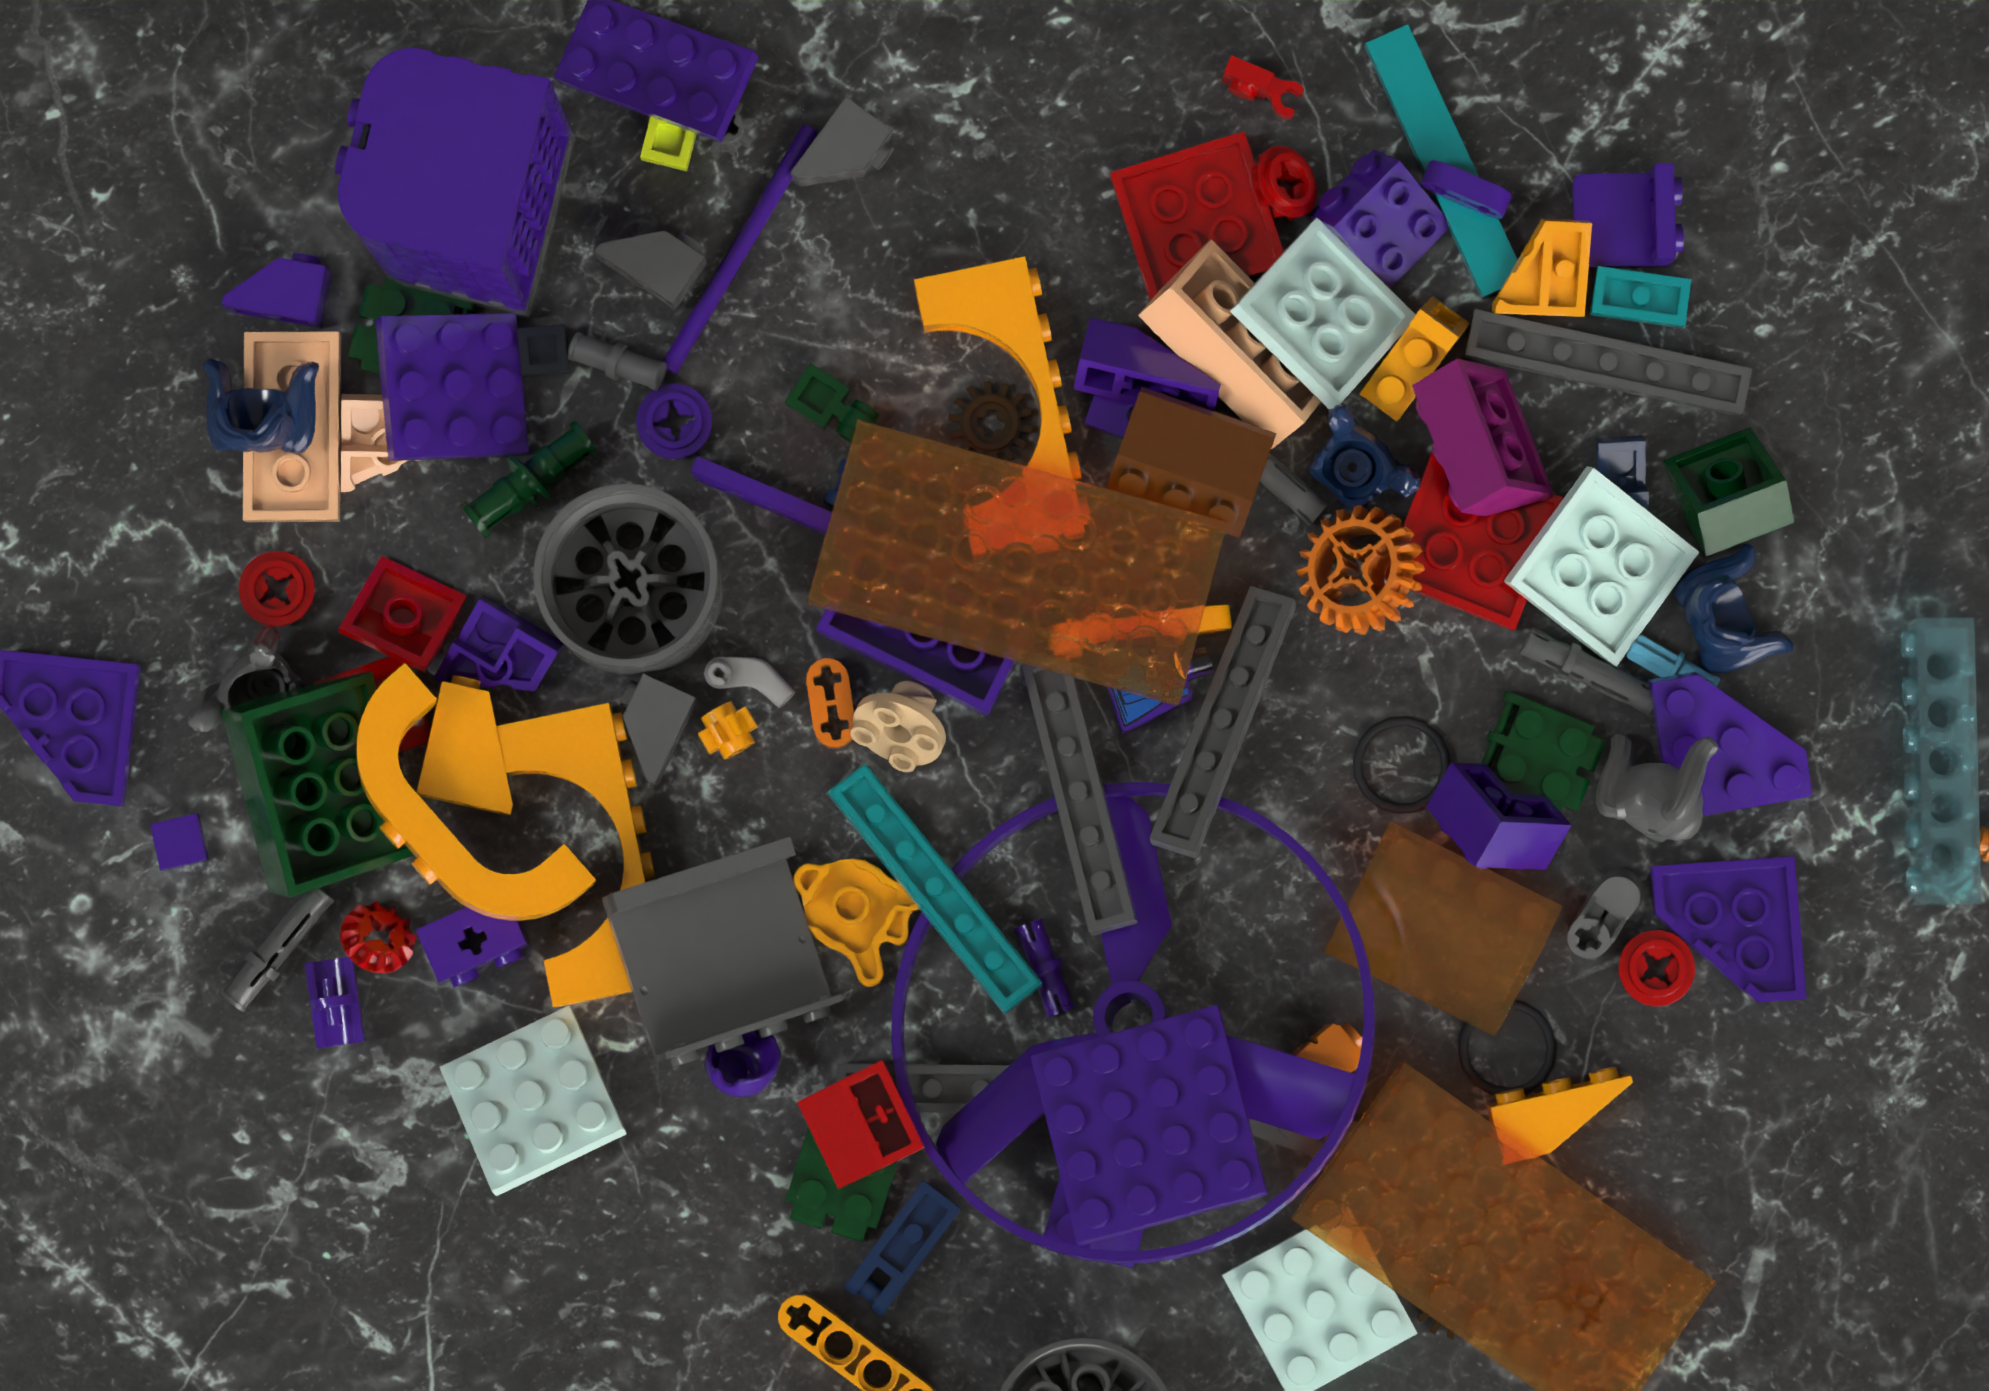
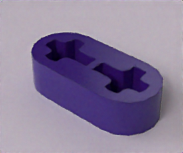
M1435 160L1429 161L1420 182L1424 188L1441 197L1497 219L1504 217L1512 198L1511 193L1496 184L1452 165Z

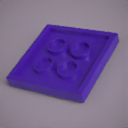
M516 313L381 316L375 320L388 461L509 457L510 455L524 456L529 453Z

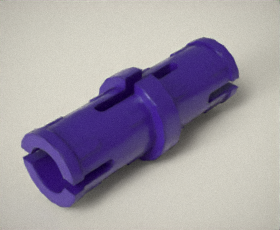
M1041 918L1030 922L1036 942L1032 941L1026 924L1014 928V932L1017 934L1029 967L1042 982V987L1038 989L1046 1012V1018L1059 1014L1053 994L1057 995L1063 1012L1076 1007L1072 1003L1059 969L1063 967V963L1060 957L1055 958L1043 925L1044 921Z

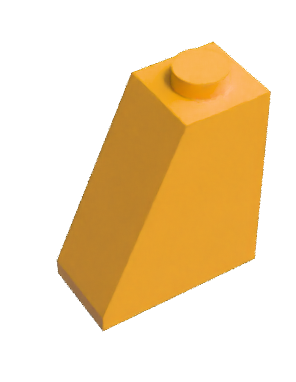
M453 675L451 683L442 681L416 793L425 798L509 816L513 803L490 694L488 691L479 690L480 681Z

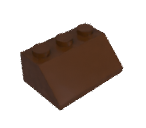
M1141 386L1105 491L1240 538L1277 433Z

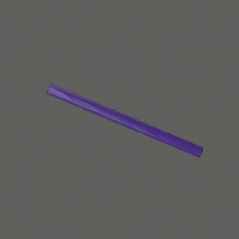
M806 124L801 126L664 357L663 362L667 363L666 370L675 375L678 373L792 180L790 172L819 134L812 127Z

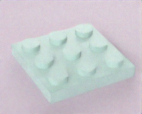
M1318 218L1313 220L1230 310L1328 409H1333L1335 405L1343 402L1404 333L1416 315Z
M1587 466L1505 578L1504 582L1604 661L1617 667L1699 551L1599 471Z
M570 1006L562 1008L439 1067L491 1191L495 1196L627 1134L574 1011Z
M1348 1206L1221 1274L1284 1391H1314L1418 1334Z

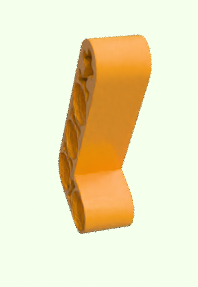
M797 1293L791 1295L782 1303L778 1311V1321L781 1329L862 1391H909L914 1388L923 1391H936L930 1382L815 1297L807 1293ZM803 1303L809 1305L811 1310L808 1316L818 1325H820L823 1316L832 1321L822 1330L816 1344L808 1339L814 1333V1329L805 1323L800 1324L798 1328L790 1323L793 1315L788 1309L791 1305L796 1308L801 1307ZM843 1331L851 1337L853 1349L847 1356L835 1357L827 1351L826 1338L830 1333ZM882 1360L890 1366L892 1375L889 1382L882 1386H874L866 1380L864 1368L870 1361Z

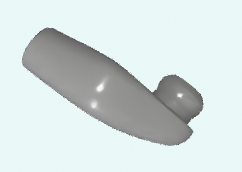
M716 657L709 661L704 670L705 679L713 688L752 687L765 695L778 708L785 705L795 694V691L786 680L763 659L755 657Z

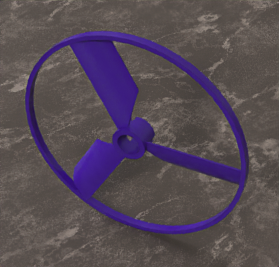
M1130 782L1103 785L1138 923L1101 934L1111 986L1100 995L1093 1010V1024L1096 1033L1048 1041L1028 1048L942 1126L936 1146L925 1128L914 1100L907 1072L904 1047V1016L908 986L917 954L931 925L922 912L915 923L899 967L892 1005L891 1043L894 1069L901 1098L925 1146V1151L945 1179L975 1209L1001 1228L1029 1243L1054 1253L1082 1260L1115 1264L1159 1262L1183 1258L1213 1249L1244 1235L1269 1220L1293 1201L1319 1174L1338 1148L1353 1121L1365 1090L1372 1062L1375 1038V995L1371 968L1362 937L1346 902L1331 878L1313 856L1287 832L1264 816L1224 797L1220 798L1217 809L1234 814L1261 828L1285 845L1314 874L1339 910L1351 937L1359 964L1363 990L1364 1028L1356 1074L1227 1035L1249 1119L1317 1140L1328 1134L1330 1135L1310 1164L1284 1191L1258 1211L1212 1235L1177 1246L1145 1251H1109L1083 1248L1055 1241L1023 1228L1000 1215L979 1199L965 1185L1044 1114L1031 1055L1111 1034L1113 1032L1115 1015L1122 1007L1131 1004V1000H1141L1152 1008V1022L1171 1017L1168 1008L1159 995L1148 985L1139 982L1172 924L1156 846H1153L1149 839L1152 833L1149 813L1132 798L1127 797L1146 795L1166 797L1171 784ZM1055 797L1021 812L998 826L975 844L951 870L961 880L984 855L1007 837L1032 822L1057 812L1058 808Z

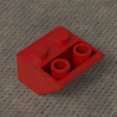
M884 1060L797 1102L838 1189L925 1148Z

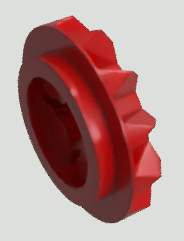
M1274 146L1258 155L1259 162L1251 169L1258 180L1252 188L1261 191L1263 195L1261 205L1271 206L1275 218L1286 216L1289 221L1308 214L1316 202L1317 184L1314 173L1307 161L1298 152L1285 146ZM1279 178L1281 182L1293 184V186L1286 190L1285 187H1279L1276 180Z
M271 551L257 556L245 567L239 581V597L245 611L257 622L267 626L285 627L302 619L309 607L314 603L316 583L308 566L301 559L287 552ZM265 574L279 582L285 579L289 580L294 576L289 581L290 584L285 588L288 595L287 598L291 602L289 605L276 597L261 603L267 598L266 595L271 590L267 584L268 580L264 577Z
M377 900L366 906L358 904L346 915L340 928L341 945L349 959L362 969L374 973H390L402 968L413 954L414 943L417 937L410 930V919H403L399 916L396 906L385 908L380 906ZM373 927L377 932L384 930L390 932L385 943L381 939L374 941L371 939L366 942L373 931Z
M1651 930L1631 938L1620 953L1618 975L1625 992L1641 1004L1665 1006L1678 1001L1687 993L1694 979L1695 962L1689 947L1678 936L1667 931ZM1643 952L1654 960L1667 958L1669 955L1673 957L1663 969L1666 975L1665 979L1669 985L1657 977L1645 979L1641 982L1640 978L1644 976V972L1648 969V964L1645 961L1646 958L1642 954Z

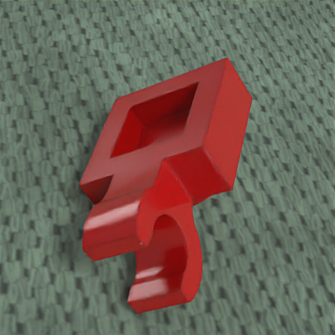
M1232 55L1222 78V83L1229 85L1228 91L1233 95L1248 101H1254L1255 97L1262 100L1267 98L1271 103L1273 112L1278 117L1286 120H1292L1295 110L1285 107L1281 102V97L1286 93L1302 97L1304 87L1295 81H1285L1274 77L1275 73Z

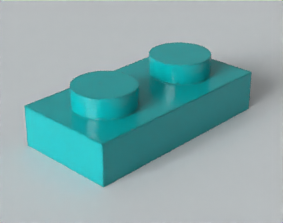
M1597 266L1589 315L1683 328L1686 324L1691 279Z

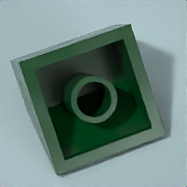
M1751 427L1663 460L1664 468L1687 526L1706 556L1794 523L1787 481Z

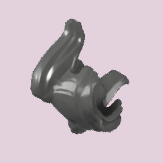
M274 625L263 627L257 633L254 640L250 643L247 653L240 657L233 667L225 673L222 682L212 684L202 691L196 707L188 715V724L195 732H208L219 725L223 720L222 709L263 696L307 686L300 676L293 672L288 662L278 652L281 642L280 632L277 631ZM265 679H271L273 685L266 684Z
M1621 734L1611 737V751L1596 790L1595 804L1599 813L1608 818L1625 820L1634 829L1655 842H1663L1666 839L1675 841L1691 839L1698 832L1702 823L1703 798L1700 790L1704 781L1707 763L1718 749L1715 739L1706 736L1697 740L1690 747L1679 769L1667 763L1636 765L1634 746L1631 740L1626 735Z

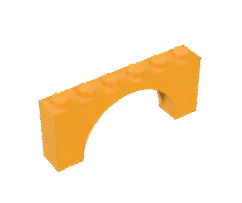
M1024 256L914 279L924 333L935 331L963 332L981 337L999 346L1023 368L1035 389L1040 406V436L1034 454L1025 470L1014 483L998 496L978 506L963 510L972 560L978 561L1084 538L1083 526L1091 525L1090 512L1086 497L1077 498L1073 480L1081 479V471L1076 451L1067 452L1064 434L1072 433L1066 405L1057 406L1054 388L1062 387L1057 360H1047L1044 342L1052 341L1047 314L1038 315L1034 297L1042 295L1037 268L1028 269L1026 257Z
M610 703L496 726L505 770L508 775L542 774L562 778L584 788L606 809L615 824L622 844L624 872L620 890L656 879L651 852L642 853L639 834L647 833L641 805H632L629 788L636 787L637 780L632 759L623 760L620 741L628 740L622 712L614 713L613 706ZM608 917L590 938L576 948L557 957L543 960L552 1006L554 1008L632 993Z

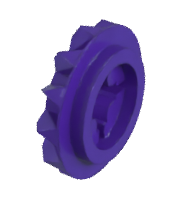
M667 384L660 386L657 391H651L643 399L637 412L636 425L638 434L646 448L661 458L682 460L693 453L699 452L709 438L712 427V414L706 400L696 390L681 384ZM669 403L674 404V408L680 417L695 418V420L688 421V424L681 426L679 441H676L670 428L654 427V425L661 424V421L669 418Z

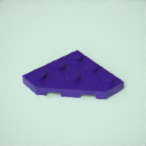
M0 650V709L2 712H5L20 731L21 736L40 760L47 765L73 801L124 807L141 666L130 663Z
M1696 672L1648 680L1661 763L1671 764L1680 769L1687 752L1697 740L1710 736L1718 744L1717 752L1707 763L1704 781L1700 790L1703 798V816L1813 796L1806 750Z
M1795 856L1649 867L1653 915L1754 1002L1807 999Z

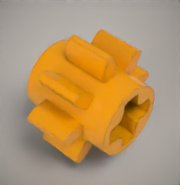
M729 701L701 717L706 729L699 732L698 736L710 755L719 750L723 759L726 760L755 743L750 732L758 728L746 706L737 711L733 702Z

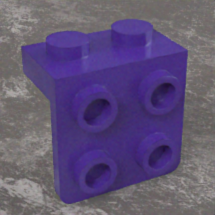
M1375 149L1370 154L1359 158L1352 166L1351 173L1337 187L1331 188L1324 193L1319 200L1318 206L1309 214L1312 220L1318 218L1333 234L1339 237L1350 251L1388 288L1392 287L1449 228L1444 214L1401 161Z
M1674 163L1654 164L1648 173L1579 174L1574 178L1572 182L1573 220H1588L1592 223L1589 268H1597V266L1609 268L1669 267L1676 258V252L1683 251V225L1675 224V205H1681L1682 179L1681 177H1674Z

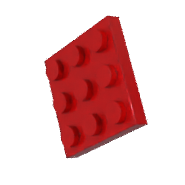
M1245 131L1110 172V180L1149 302L1211 239L1250 279L1263 275L1284 252L1269 206L1261 205L1263 200L1261 191L1252 188L1258 178L1251 170L1255 166V162Z
M1432 451L1420 480L1421 486L1414 495L1402 527H1407L1414 533L1410 543L1418 544L1422 550L1413 561L1422 563L1425 568L1423 572L1413 574V580L1421 583L1422 589L1419 591L1410 589V591L1513 632L1516 629L1527 599L1506 584L1504 580L1564 497L1554 494V496L1546 500L1488 516L1460 512V509L1456 507L1450 498L1448 491L1450 483L1445 470L1436 460ZM1391 565L1385 571V581L1388 580Z

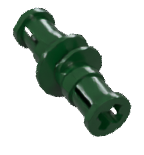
M575 420L568 424L571 428L548 446L544 445L525 463L510 455L507 458L511 472L509 475L499 478L492 484L493 486L470 504L466 501L460 504L485 539L491 535L489 532L491 528L510 514H516L524 508L529 500L535 507H538L537 494L542 495L549 501H553L555 496L549 485L559 482L568 475V471L591 455L595 458L599 455L596 447Z

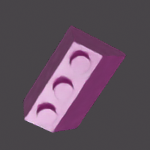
M1455 359L1412 385L1418 400L1416 402L1417 412L1422 421L1428 426L1434 442L1432 444L1433 454L1445 470L1450 483L1448 487L1450 498L1456 507L1460 509V512L1488 516L1543 501L1554 496L1504 369Z

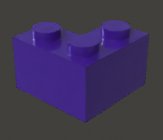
M1451 762L1426 806L1439 822L1440 829L1450 836L1464 852V858L1470 864L1480 869H1488L1490 867L1511 868L1518 871L1523 869L1546 870L1572 826L1546 795L1512 794L1487 764Z

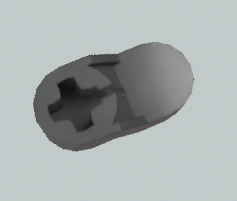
M1615 868L1606 872L1594 885L1581 908L1572 917L1568 927L1567 942L1575 955L1586 959L1599 957L1616 940L1624 924L1640 903L1641 884L1639 878L1632 871L1625 868ZM1604 910H1606L1607 912L1605 913L1604 917L1601 916Z

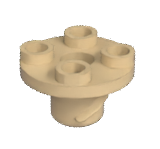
M902 681L894 686L891 693H875L866 696L859 702L853 715V727L850 731L852 739L887 759L893 768L902 772H912L916 766L925 765L936 760L946 742L944 727L940 720L932 713L937 700L927 687L918 682Z

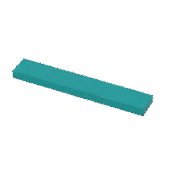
M1407 24L1365 43L1364 48L1423 175L1429 161L1435 160L1479 177L1409 25ZM1432 192L1440 211L1447 220L1448 229L1481 300L1498 293L1517 262V257L1499 219L1476 212Z
M866 763L828 791V796L1004 1015L1042 987L1041 980Z

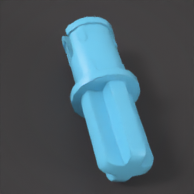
M1643 634L1638 636L1626 654L1629 660L1660 678L1696 672L1716 687L1720 681L1719 677L1709 674L1684 659L1685 653L1682 651L1677 655Z

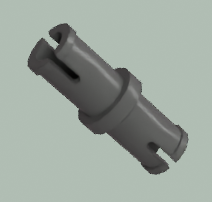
M577 332L568 350V360L577 361L604 371L607 378L615 381L621 377L657 391L665 377L666 362L657 361L632 352L627 344L621 342L612 345Z

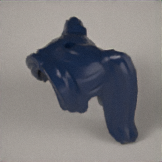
M211 358L204 362L202 367L209 377L206 413L207 430L214 448L220 452L234 449L241 452L255 451L263 453L281 449L286 453L300 454L306 451L312 443L315 433V379L319 370L318 363L312 361L298 366L292 373L287 389L279 391L253 388L232 390V380L226 364Z
M1339 404L1335 405L1333 409H1329L1327 418L1333 435L1323 449L1315 454L1314 462L1309 467V472L1313 478L1330 488L1331 492L1352 511L1354 506L1367 508L1368 503L1372 502L1376 496L1384 492L1388 487L1404 497L1418 491L1421 485L1417 470L1409 464L1406 465L1394 459L1388 446L1381 442L1377 435L1358 426L1354 420L1356 413L1353 407ZM1350 463H1356L1357 470L1353 472L1348 469V465Z
M1744 544L1737 553L1731 556L1708 562L1684 573L1673 588L1672 593L1678 600V603L1685 608L1687 622L1692 629L1695 641L1700 646L1701 666L1707 672L1715 674L1733 672L1771 655L1788 653L1794 650L1792 641L1781 631L1758 632L1755 630L1754 622L1746 607L1744 596L1734 581L1747 573L1755 563V549L1750 544Z

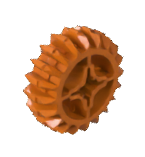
M1354 506L1351 515L1343 509L1336 510V524L1326 518L1320 520L1324 531L1320 536L1313 532L1307 534L1308 539L1315 543L1312 550L1304 549L1299 551L1300 556L1308 560V566L1296 570L1298 576L1309 579L1299 588L1302 595L1312 597L1307 604L1309 610L1314 613L1321 612L1320 621L1330 626L1335 623L1336 629L1344 633L1349 632L1353 627L1354 632L1360 635L1367 634L1370 625L1377 631L1385 630V616L1394 622L1401 621L1397 608L1400 605L1407 608L1414 607L1412 599L1408 598L1407 594L1410 589L1414 591L1422 589L1421 583L1413 580V574H1419L1425 570L1422 563L1413 561L1422 552L1418 544L1410 543L1414 536L1413 531L1407 527L1400 528V518L1393 514L1386 517L1385 511L1377 507L1372 508L1368 513L1367 509L1363 506ZM1368 534L1379 535L1382 538L1377 544L1372 545L1369 543L1362 549L1351 545L1349 542L1356 537ZM1336 557L1337 566L1335 571L1331 574L1332 565ZM1355 559H1357V560L1363 562V564L1361 565L1360 568H1361V571L1363 572L1362 576H1363V578H1364L1366 581H1364V580L1358 578L1359 575L1361 574V572H1360V569L1358 568L1359 564L1357 563V561H1356ZM1391 565L1390 574L1385 584L1384 574L1386 569ZM1359 591L1370 595L1372 600L1357 606H1344L1340 602L1346 595L1352 597Z

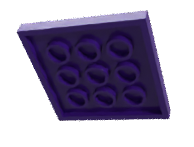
M1218 1005L1030 1056L1078 1245H1086L1269 1195L1221 1010Z

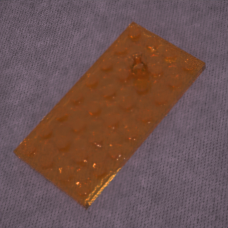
M858 420L807 604L1178 706L1184 690L1227 522Z
M1403 1060L1291 1217L1299 1225L1537 1391H1640L1717 1283L1709 1275Z

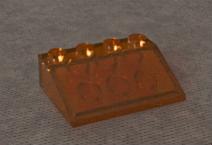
M1391 821L1385 824L1347 902V906L1362 937L1373 977L1493 1036H1496L1563 907L1491 870L1477 868L1464 857ZM1340 917L1323 952L1359 969L1351 937L1342 917Z

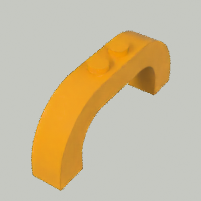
M404 663L372 695L362 715L357 736L358 773L366 796L377 813L385 821L380 826L382 832L398 849L403 844L410 849L417 857L411 863L412 866L429 885L437 880L454 899L482 915L502 920L523 921L550 915L570 905L592 887L596 879L565 844L543 863L530 871L520 874H501L491 871L473 858L408 784L402 774L398 760L401 741L406 732L436 706L437 698Z

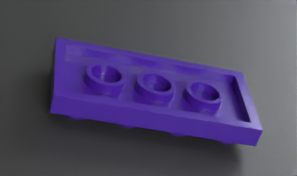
M587 0L553 78L562 85L722 142L759 56L747 48L613 0Z

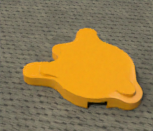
M851 858L824 865L807 863L800 866L794 874V885L802 896L804 915L808 928L820 942L830 949L841 952L851 961L858 980L862 985L873 987L879 984L884 976L879 951L880 945L884 942H890L896 946L907 943L909 939V917L919 908L896 880L888 877L879 867L865 860Z

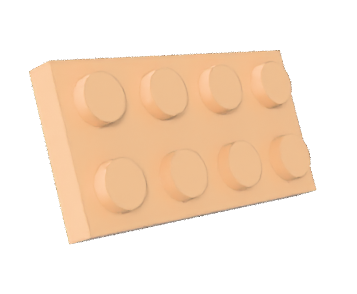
M244 332V389L285 391L289 386L293 371L301 364L313 361L319 364V370L315 379V433L312 443L306 451L300 454L286 453L281 449L263 453L255 451L243 452V521L340 522V332Z

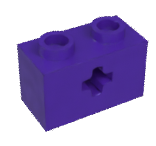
M468 907L416 929L439 983L451 981L453 988L480 977L477 969L493 961L497 968H501L523 958L521 949L531 945L521 921L488 917ZM472 929L477 934H486L488 939L481 943L482 952L479 954L475 950L465 949L463 945L470 940L468 932Z

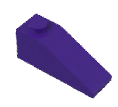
M1090 317L1073 389L1135 404L1142 386L1214 411L1221 384L1137 328Z

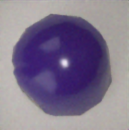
M751 1031L742 1034L745 1044L718 1053L714 1044L709 1045L703 1064L713 1085L721 1092L733 1097L756 1096L767 1088L775 1077L781 1058L780 1049L773 1035L761 1038V1036Z

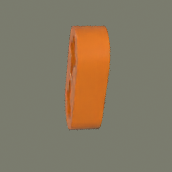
M823 658L810 666L806 677L813 729L822 745L832 749H839L847 746L853 740L850 731L853 727L854 705L847 670L841 662L833 658ZM825 667H830L833 675H841V682L834 684L835 700L826 701L823 686H815L814 679L822 676V669ZM836 706L840 721H848L849 729L841 731V739L832 740L830 733H822V725L829 723L828 707Z

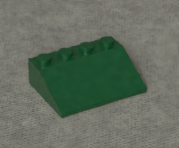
M372 672L360 673L263 696L221 710L267 888L270 893L290 898L415 856L405 844L399 849L395 847L382 832L380 826L385 821L377 813L366 796L358 773V729L364 710L377 690Z

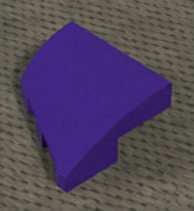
M483 595L478 600L459 636L451 645L433 679L439 683L442 681L448 682L455 675L478 680L481 682L480 686L482 687L509 685L516 690L536 691L564 643Z

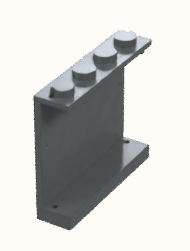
M790 837L629 887L602 898L655 1063L670 1059L672 1066L676 1067L700 1059L697 1049L714 1044L718 1053L745 1044L742 1034L759 1029L761 1038L789 1029L786 1022L787 1019L803 1015L805 1023L832 1015L830 1005L844 1001L842 994L831 997L786 860L796 855Z

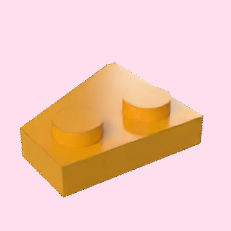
M1541 219L1493 301L1492 311L1495 314L1585 317L1592 223L1588 220Z

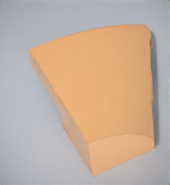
M341 394V492H350L355 489L356 484L380 473L386 476L397 471L401 464L410 461H388L382 395Z

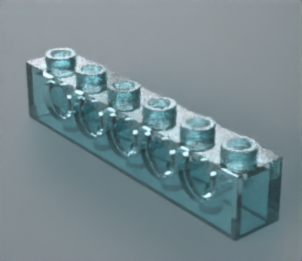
M1916 618L1908 622V630H1902L1901 654L1903 658L1909 659V677H1904L1902 681V701L1904 706H1910V724H1905L1903 729L1904 752L1911 753V772H1906L1904 777L1905 799L1912 800V819H1907L1905 825L1907 848H1913V867H1908L1906 874L1907 893L1909 896H1914V906L1981 904L1974 618ZM1931 655L1941 657L1947 664V675L1943 680L1933 678L1927 670V661ZM1933 702L1942 704L1948 711V722L1943 728L1935 726L1929 720L1928 709ZM1934 749L1943 751L1949 758L1950 767L1945 775L1935 773L1930 767L1929 757ZM1935 797L1944 798L1951 807V815L1945 823L1935 820L1931 814L1930 805ZM1937 844L1946 846L1952 854V863L1945 871L1938 869L1932 862V850Z

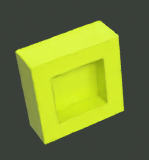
M650 117L640 158L642 161L687 171L696 133Z

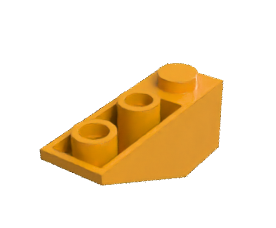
M1609 1067L1589 1072L1590 1081L1572 1085L1570 1077L1542 1083L1543 1091L1525 1095L1523 1088H1517L1495 1094L1497 1102L1486 1104L1499 1161L1506 1164L1550 1154L1633 1083L1631 1075L1627 1073L1618 1074L1617 1067Z

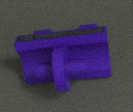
M349 957L304 963L316 1048L321 1049L366 1042L355 963Z

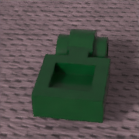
M811 363L784 402L785 406L824 431L832 419L836 418L839 426L835 432L859 447L862 441L868 442L878 427L875 421L879 414L874 409L859 400H855L852 406L843 404L851 392L850 388Z

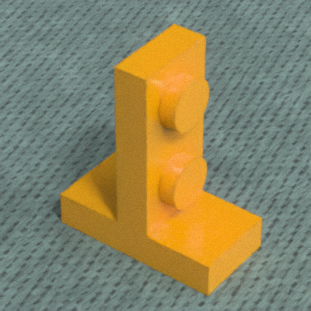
M1432 296L1419 309L1409 323L1408 328L1359 394L1398 422L1416 397L1412 385L1432 374L1470 323Z

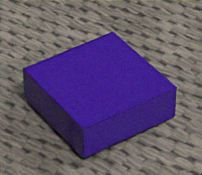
M196 813L150 824L160 871L209 861L199 814Z

